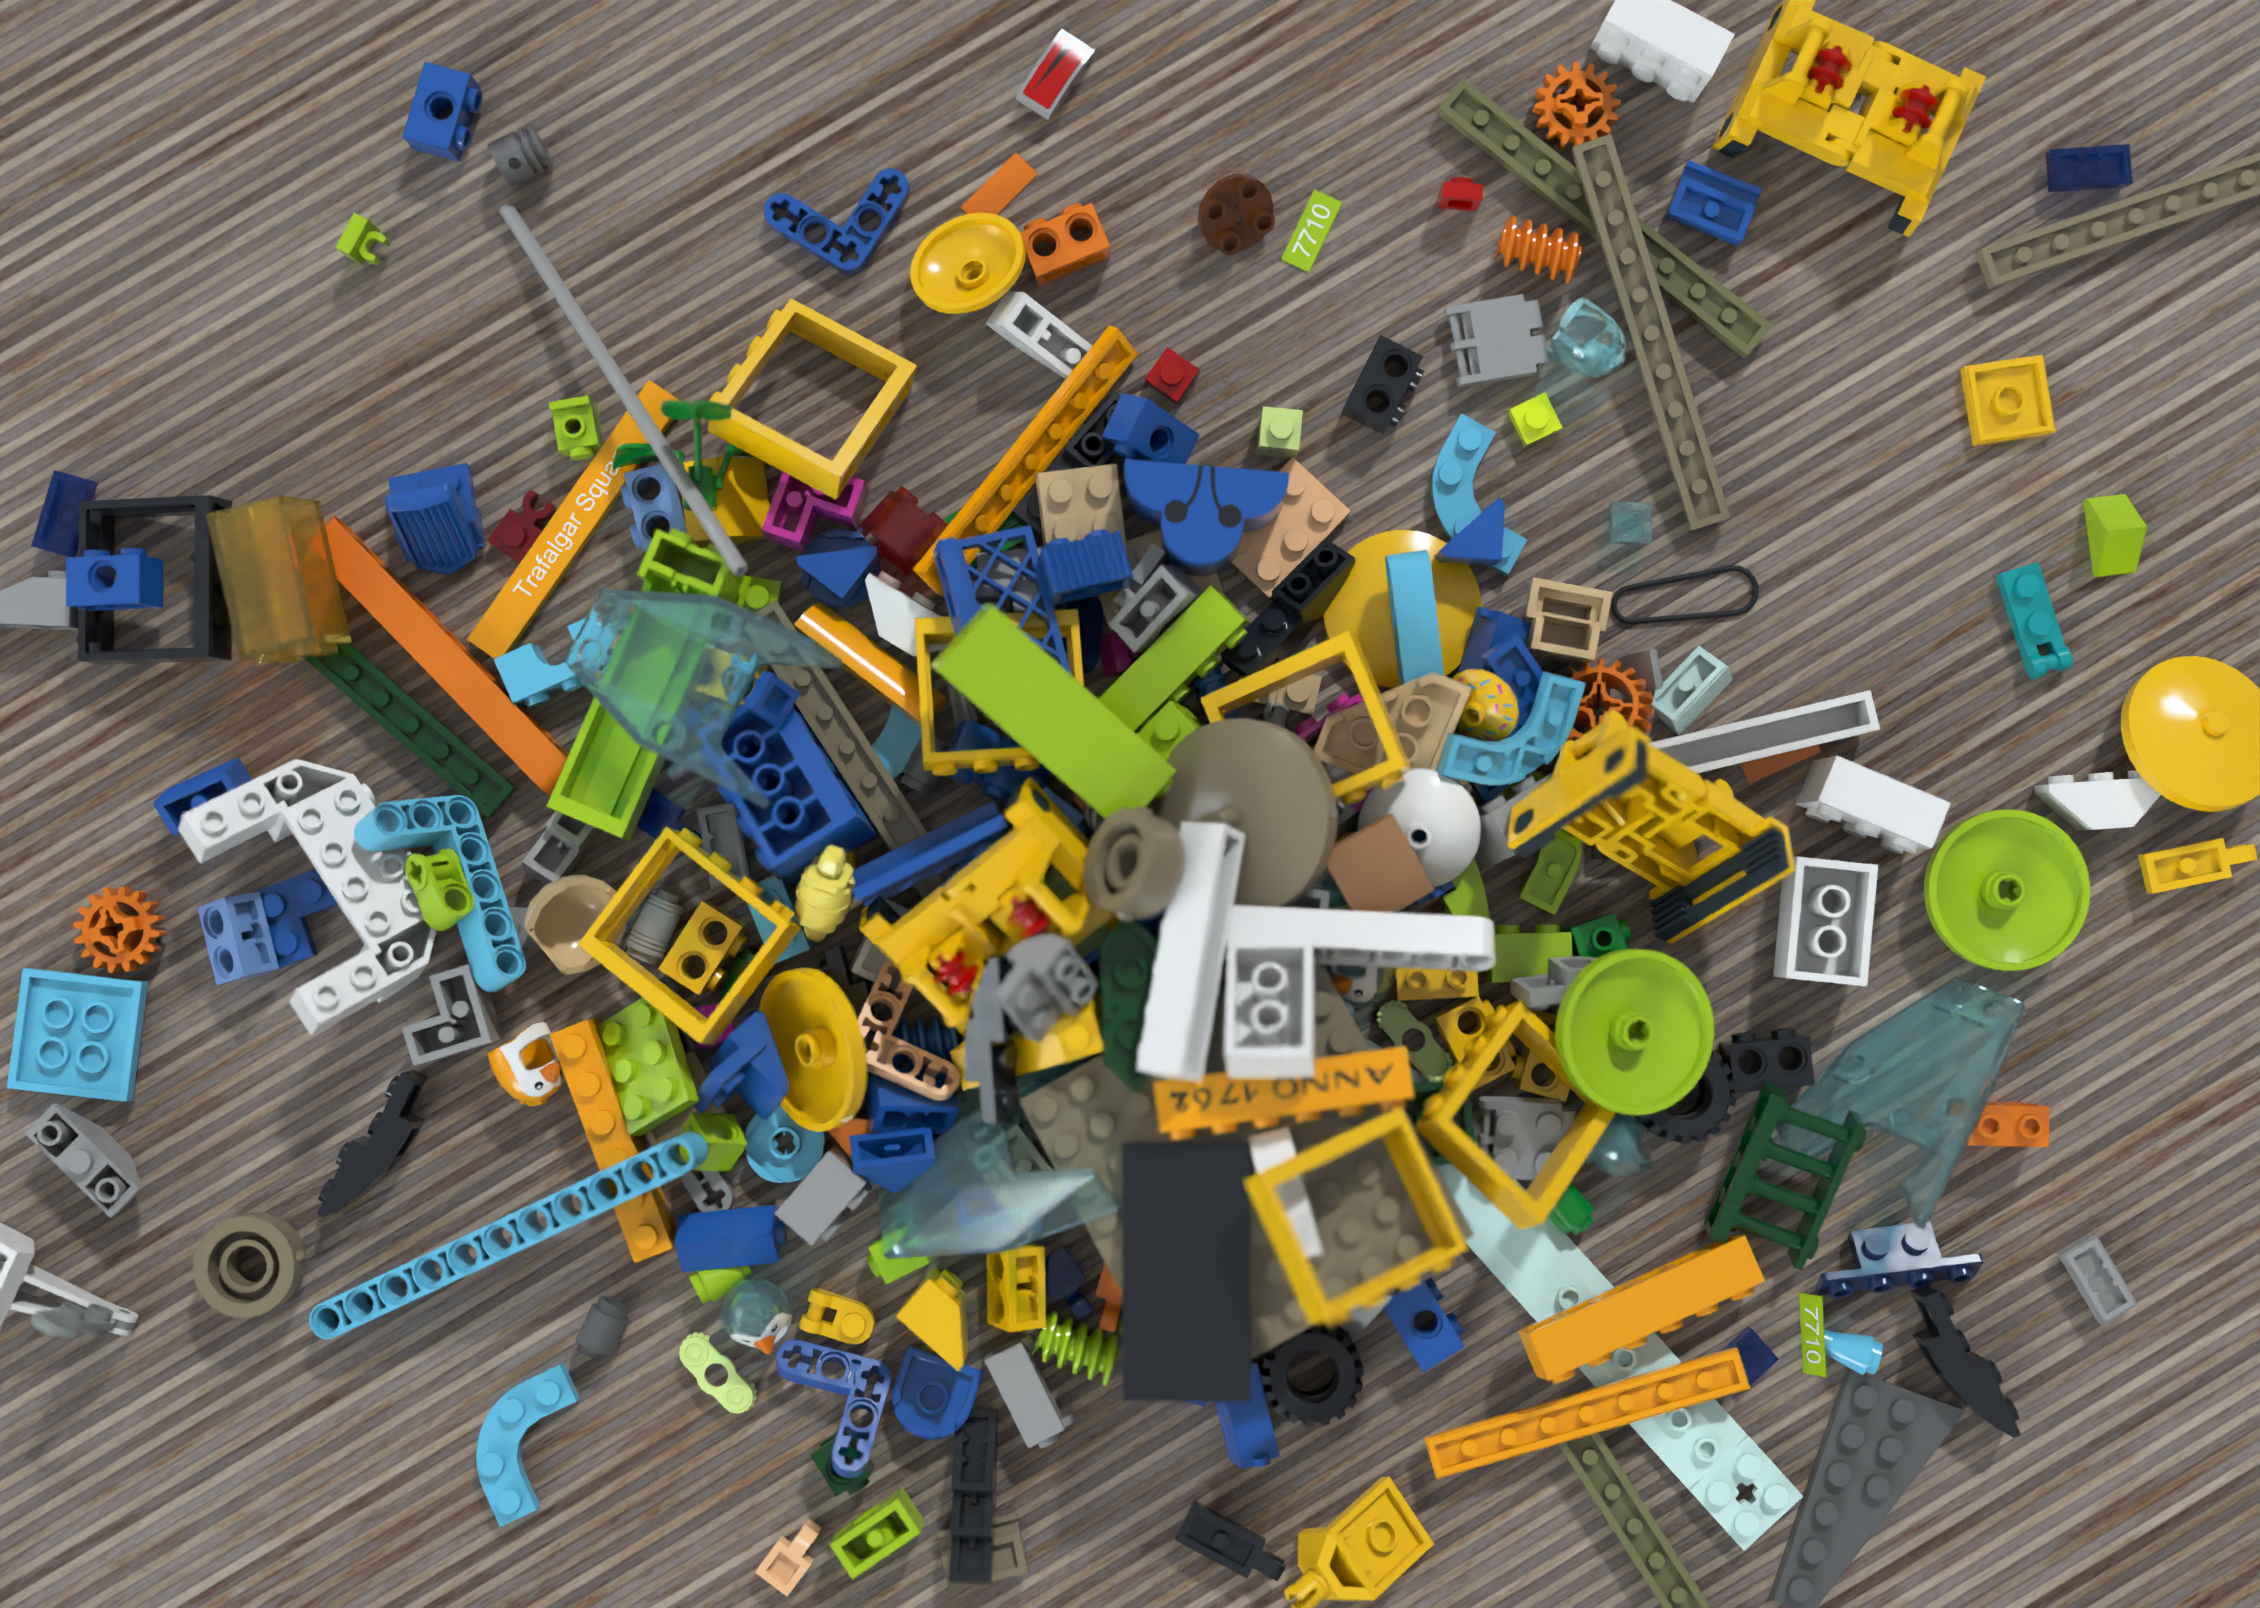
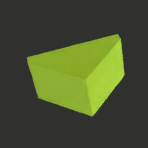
M2126 494L2084 499L2083 504L2093 577L2135 573L2147 525Z

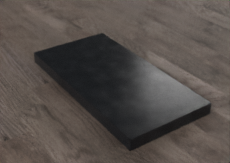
M1249 1142L1122 1143L1123 1401L1251 1402L1250 1194L1243 1181L1250 1177Z

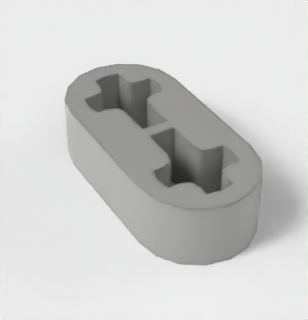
M679 1152L678 1156L681 1160H683L681 1152ZM691 1170L679 1176L697 1207L702 1212L729 1210L735 1201V1191L723 1171H702L705 1176L704 1179L700 1177L696 1170ZM708 1181L714 1191H719L720 1189L724 1191L725 1196L721 1199L723 1207H719L716 1203L711 1205L707 1203L706 1198L710 1196V1191L705 1182Z

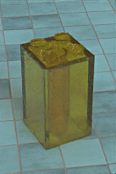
M280 496L206 514L239 660H256L257 666L274 663L276 666L300 662V657L304 656L322 657L338 653L337 646L351 643L320 501Z

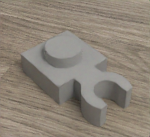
M1152 543L1132 571L1133 578L1130 588L1120 590L1114 599V602L1118 604L1117 606L1120 609L1126 605L1161 565L1169 566L1171 562L1165 551Z

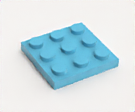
M23 968L7 1088L122 1102L133 1101L148 981Z

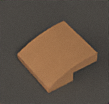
M1392 813L1334 844L1330 859L1326 865L1351 911L1395 913L1434 891L1428 876Z

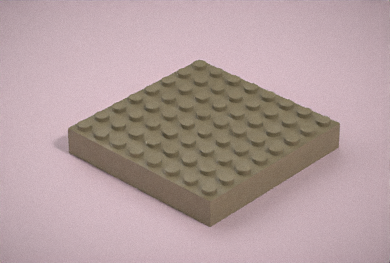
M1315 964V1059L1371 1051L1323 964ZM1226 986L1218 990L1217 997L1220 1000L1215 1006L1204 1075L1228 1072L1225 1060ZM1103 1054L1020 1099L1023 1110L1122 1294L1123 1142H1249L1248 1137L1289 1126L1295 1152L1298 1155L1394 1110L1381 1111L1380 1103L1378 1102L1364 1104V1113L1338 1117V1110L1335 1108L1321 1110L1322 1119L1296 1123V1116L1292 1114L1278 1116L1280 1125L1254 1128V1122L1250 1120L1237 1122L1238 1131L1212 1134V1127L1207 1126L1195 1128L1196 1137L1171 1140L1170 1132L1160 1133L1153 1082L1171 1079L1158 1078L1152 1075L1134 1093L1103 1064ZM1402 1108L1464 1241L1473 1237V1231L1404 1108ZM1382 1136L1301 1173L1322 1248L1321 1254L1306 1258L1326 1301L1434 1248ZM1249 1144V1173L1251 1177L1257 1174ZM1250 1196L1252 1359L1312 1325H1309Z

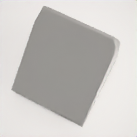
M1655 649L1626 655L1619 659L1622 666L1621 673L1632 667L1636 672L1634 680L1643 678L1646 681L1647 688L1644 691L1654 692L1662 689L1661 670L1658 653Z

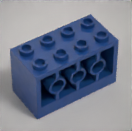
M796 704L793 705L781 728L770 725L742 705L695 734L702 748L697 750L700 759L709 771L714 770L721 780L716 783L718 790L728 804L733 803L740 813L735 817L737 823L748 838L752 836L759 846L755 850L758 859L767 871L771 870L778 880L784 877L792 885L796 886L801 881L805 868L812 863L815 856L822 855L826 847L833 845L842 848L844 853L847 854L877 835L831 757Z

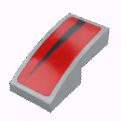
M1061 29L1026 78L1016 95V100L1049 120L1069 96L1072 84L1092 61L1095 50Z

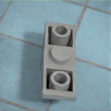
M57 1103L53 1104L25 1132L110 1218H114L143 1188L131 1155L104 1128Z

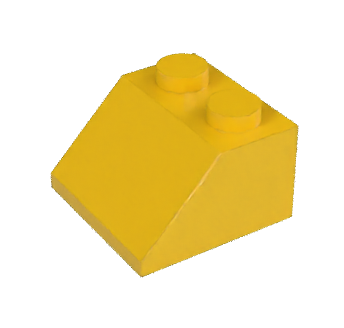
M723 457L702 459V466L712 467L713 475L717 476ZM732 457L723 479V489L717 490L716 510L713 513L733 544L767 539L762 532V527L770 508L764 461L758 458ZM694 461L683 462L687 473L688 467L694 466ZM684 509L687 534L694 538L693 542L701 546V549L707 548L709 544L714 545L693 511Z
M934 1267L906 1299L896 1317L952 1367L959 1371L964 1365L969 1351L965 1292L961 1289L963 1283L950 1270L945 1268L941 1272L937 1267Z

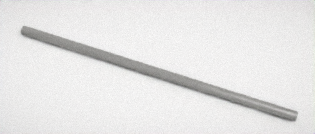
M513 203L503 204L499 209L500 214L734 576L744 574L749 568L517 209Z

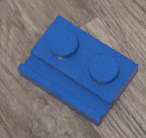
M1688 160L1684 166V171L1677 184L1665 218L1739 246L1744 238L1757 200L1763 189Z

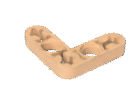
M887 960L882 966L858 1017L863 1040L869 1029L877 1032L871 1043L870 1048L872 1050H869L866 1055L867 1071L928 1099L944 1101L950 1098L959 1086V1071L949 1061L892 1036V1032L914 985H908L905 981L901 980L893 995L886 992L892 980L891 975L898 970L890 960ZM875 1003H885L892 1010V1018L887 1021L875 1019L871 1014V1006ZM898 1054L907 1055L913 1061V1071L899 1073L892 1065V1058ZM923 1063L928 1067L926 1068L924 1072L925 1074L923 1075L922 1079L919 1081L915 1078L921 1070ZM939 1072L946 1075L945 1082L947 1083L941 1089L934 1086L935 1079L933 1078Z

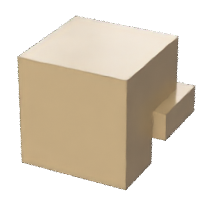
M1533 577L1530 580L1523 618L1531 623L1525 643L1531 655L1536 658L1582 666L1583 662L1590 663L1594 661L1599 635L1606 631L1613 592Z

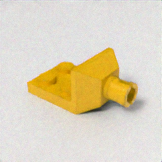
M1389 1476L1381 1477L1326 1527L1307 1528L1298 1533V1566L1303 1572V1576L1284 1591L1287 1601H1291L1294 1597L1297 1598L1290 1605L1292 1608H1314L1322 1600H1375L1434 1545Z

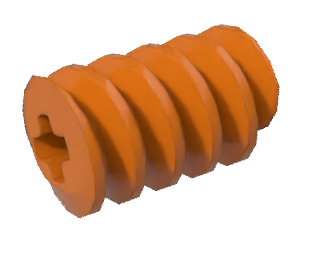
M1511 214L1505 221L1501 231L1494 261L1502 253L1504 254V266L1509 267L1515 257L1519 258V271H1524L1530 262H1534L1535 275L1537 276L1548 266L1550 267L1551 280H1554L1562 270L1565 271V284H1570L1579 262L1583 243L1579 246L1578 234L1576 232H1572L1563 241V230L1558 227L1548 237L1547 225L1541 223L1533 233L1532 221L1530 219H1526L1518 229L1517 217Z

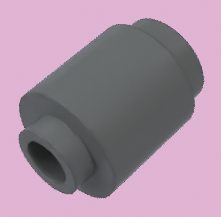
M935 737L936 753L946 752L949 745ZM920 738L902 769V772L905 774L900 782L929 797L933 789L937 791L945 776L933 775V771L924 770L922 739Z
M600 1296L597 1304H592L575 1339L581 1345L579 1351L595 1360H602L603 1356H613L629 1322L627 1315L630 1308L613 1298Z

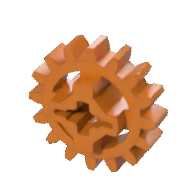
M1578 61L1573 62L1569 72H1567L1562 64L1559 65L1555 71V77L1547 74L1542 81L1544 87H1538L1534 98L1540 102L1535 103L1532 114L1542 115L1535 126L1537 129L1547 128L1549 130L1545 137L1547 142L1551 141L1554 137L1560 139L1558 149L1563 150L1567 142L1572 143L1574 147L1583 142L1597 139L1598 136H1606L1611 132L1609 126H1614L1618 121L1619 116L1613 111L1618 110L1621 100L1611 98L1618 87L1616 84L1606 86L1604 83L1608 76L1606 71L1599 76L1594 75V64L1590 63L1586 71L1580 70ZM1564 85L1567 86L1565 94H1557L1555 98H1552L1553 93ZM1576 102L1577 108L1583 110L1581 112H1577L1576 106L1572 104L1570 105V103ZM1597 116H1601L1594 126L1586 129L1588 119H1596Z
M120 886L118 891L115 887L103 888V896L100 894L89 895L88 898L92 906L78 908V911L85 916L84 920L73 922V927L82 929V935L75 938L74 943H85L87 947L81 953L82 958H92L95 956L93 967L105 968L107 966L109 973H119L122 968L125 972L136 971L137 963L141 965L150 964L152 960L148 952H161L162 947L156 943L157 937L167 936L166 931L158 929V923L166 920V916L155 915L153 912L159 905L158 901L144 902L147 892L136 890L133 893L131 886ZM130 906L139 913V916L131 912ZM123 925L124 930L117 933V928ZM101 943H103V944L109 946L110 952H108V951L101 945Z

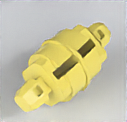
M833 845L826 847L822 855L814 857L812 863L805 868L804 874L802 873L801 881L798 883L796 890V920L800 925L804 926V933L807 939L815 942H821L825 939L827 933L835 932L837 925L844 921L853 899L854 879L852 874L854 869L850 864L845 863L846 855L843 849Z

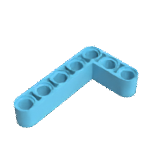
M462 795L384 802L378 804L355 825L354 837L357 843L362 848L372 852L431 845L435 854L445 848L453 849L460 859L462 871L475 901L473 909L457 922V926L477 985L487 992H497L524 973L526 968L524 953L478 809L473 801Z

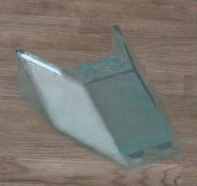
M601 589L563 662L638 745L766 809L770 801L722 749L721 741L732 718L761 666L775 664L839 668L842 660L814 640L717 596Z
M1955 976L1849 1043L1814 1081L1815 1085H1811L1791 1107L1843 1125L1849 1110L1857 1112L1865 1128L1876 1127L1929 1151L1900 1183L1916 1227L1924 1230L1986 1107L2025 1010L2024 1003ZM1785 1122L1775 1126L1784 1147L1816 1158L1832 1149L1836 1141Z
M1075 1059L1026 1073L1017 1080L1020 1099L1082 1066L1084 1063L1082 1060ZM1020 1103L1019 1115H1016L1009 1119H1013L1012 1127L1015 1124H1017L1023 1129L1024 1122L1022 1112L1025 1111L1023 1110ZM981 1105L959 1120L933 1142L936 1158L934 1166L896 1194L880 1186L877 1188L883 1255L887 1259L1005 1252L1119 1210L1118 1203L1092 1168L1014 1173L1006 1122L1004 1120L997 1124L982 1123Z

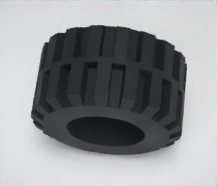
M1712 1051L1707 1067L1699 1079L1700 1093L1698 1100L1690 1110L1676 1115L1664 1109L1655 1113L1636 1115L1634 1118L1640 1125L1645 1126L1647 1131L1671 1142L1676 1141L1681 1144H1690L1692 1140L1697 1142L1707 1140V1134L1716 1135L1722 1130L1718 1126L1721 1121L1728 1123L1732 1116L1727 1113L1729 1105L1735 1107L1736 1098L1731 1096V1090L1736 1089L1735 1080L1729 1079L1728 1074L1732 1072L1728 1064L1720 1061L1722 1057L1718 1053Z
M1320 1322L1263 1352L1262 1358L1260 1357L1259 1361L1262 1385L1268 1401H1271L1273 1408L1280 1415L1282 1413L1285 1414L1287 1420L1296 1424L1297 1420L1303 1421L1306 1427H1313V1422L1319 1421L1322 1426L1330 1424L1329 1419L1334 1416L1338 1420L1346 1415L1344 1410L1347 1406L1354 1407L1357 1402L1355 1396L1357 1392L1361 1393L1363 1383L1361 1376L1364 1375L1360 1360L1361 1357L1350 1336L1345 1334L1342 1328L1336 1324L1328 1328L1325 1322ZM1314 1349L1330 1355L1334 1362L1335 1370L1327 1385L1316 1391H1302L1291 1385L1287 1377V1369L1297 1354Z

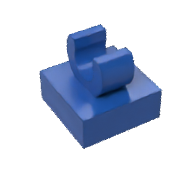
M763 671L761 676L756 678L754 682L756 684L750 695L745 697L743 706L770 725L781 728L800 692L773 673Z

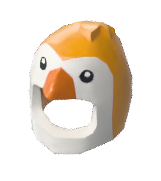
M544 1022L528 1026L520 1031L515 1039L486 1053L491 1069L500 1085L513 1098L529 1107L545 1104L547 1099L556 1093L563 1083V1070L549 1035L551 1031L547 1023Z

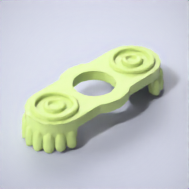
M1391 1000L1380 1006L1376 1019L1377 1023H1379L1378 1027L1394 1042L1395 1048L1404 1047L1402 1045V1036L1407 1030L1415 1028L1423 1033L1425 1038L1424 1046L1416 1052L1407 1051L1408 1059L1419 1070L1424 1079H1428V1081L1442 1080L1446 1072L1452 1067L1453 1060L1450 1053H1446L1433 1039V1034L1429 1027L1417 1021L1407 1009V1004L1401 1001Z
M703 1332L689 1334L682 1341V1345L679 1348L680 1360L697 1378L700 1388L707 1394L713 1395L729 1412L737 1414L750 1410L758 1398L756 1395L758 1390L755 1388V1384H748L737 1372L733 1361L727 1356L721 1355L709 1343V1335L704 1336ZM718 1363L726 1368L728 1379L725 1384L713 1386L708 1383L705 1372L709 1365Z

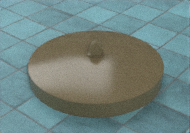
M1251 719L1216 721L1195 730L1179 742L1166 760L1176 770L1171 777L1173 782L1161 797H1153L1149 802L1148 809H1150L1152 815L1168 821L1179 833L1181 822L1224 823L1246 834L1233 905L1286 908L1299 900L1312 888L1323 873L1330 859L1337 832V805L1333 786L1325 767L1315 752L1302 739L1289 730L1270 722Z

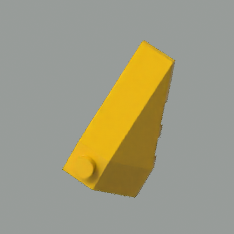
M1087 962V963H1084V964L1087 966V968L1090 970V967H1089L1088 962ZM1097 989L1091 1000L1083 1006L1076 1017L1063 1011L1057 1019L1055 1026L1048 1031L1039 1044L1028 1039L1025 1035L1013 1038L1014 1048L1017 1052L1016 1076L1103 1051L1101 1002ZM966 1040L950 1051L954 1066L959 1071L963 1090L980 1086L979 1082L965 1081Z

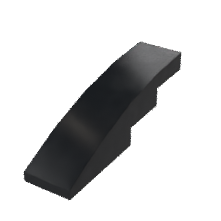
M972 1409L964 1425L955 1433L951 1485L953 1492L950 1530L952 1548L949 1575L951 1583L992 1585L998 1455L997 1409Z

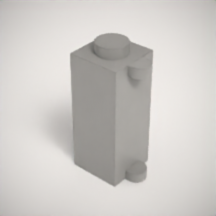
M1029 1333L987 1352L984 1361L1027 1447L1030 1448L1038 1444L1040 1448H1044L1061 1438L1060 1432L1065 1430L1066 1426L1075 1422L1076 1419L1072 1412L1064 1416L1062 1415L1034 1357H1031L1028 1345L1035 1342L1036 1339L1033 1333Z

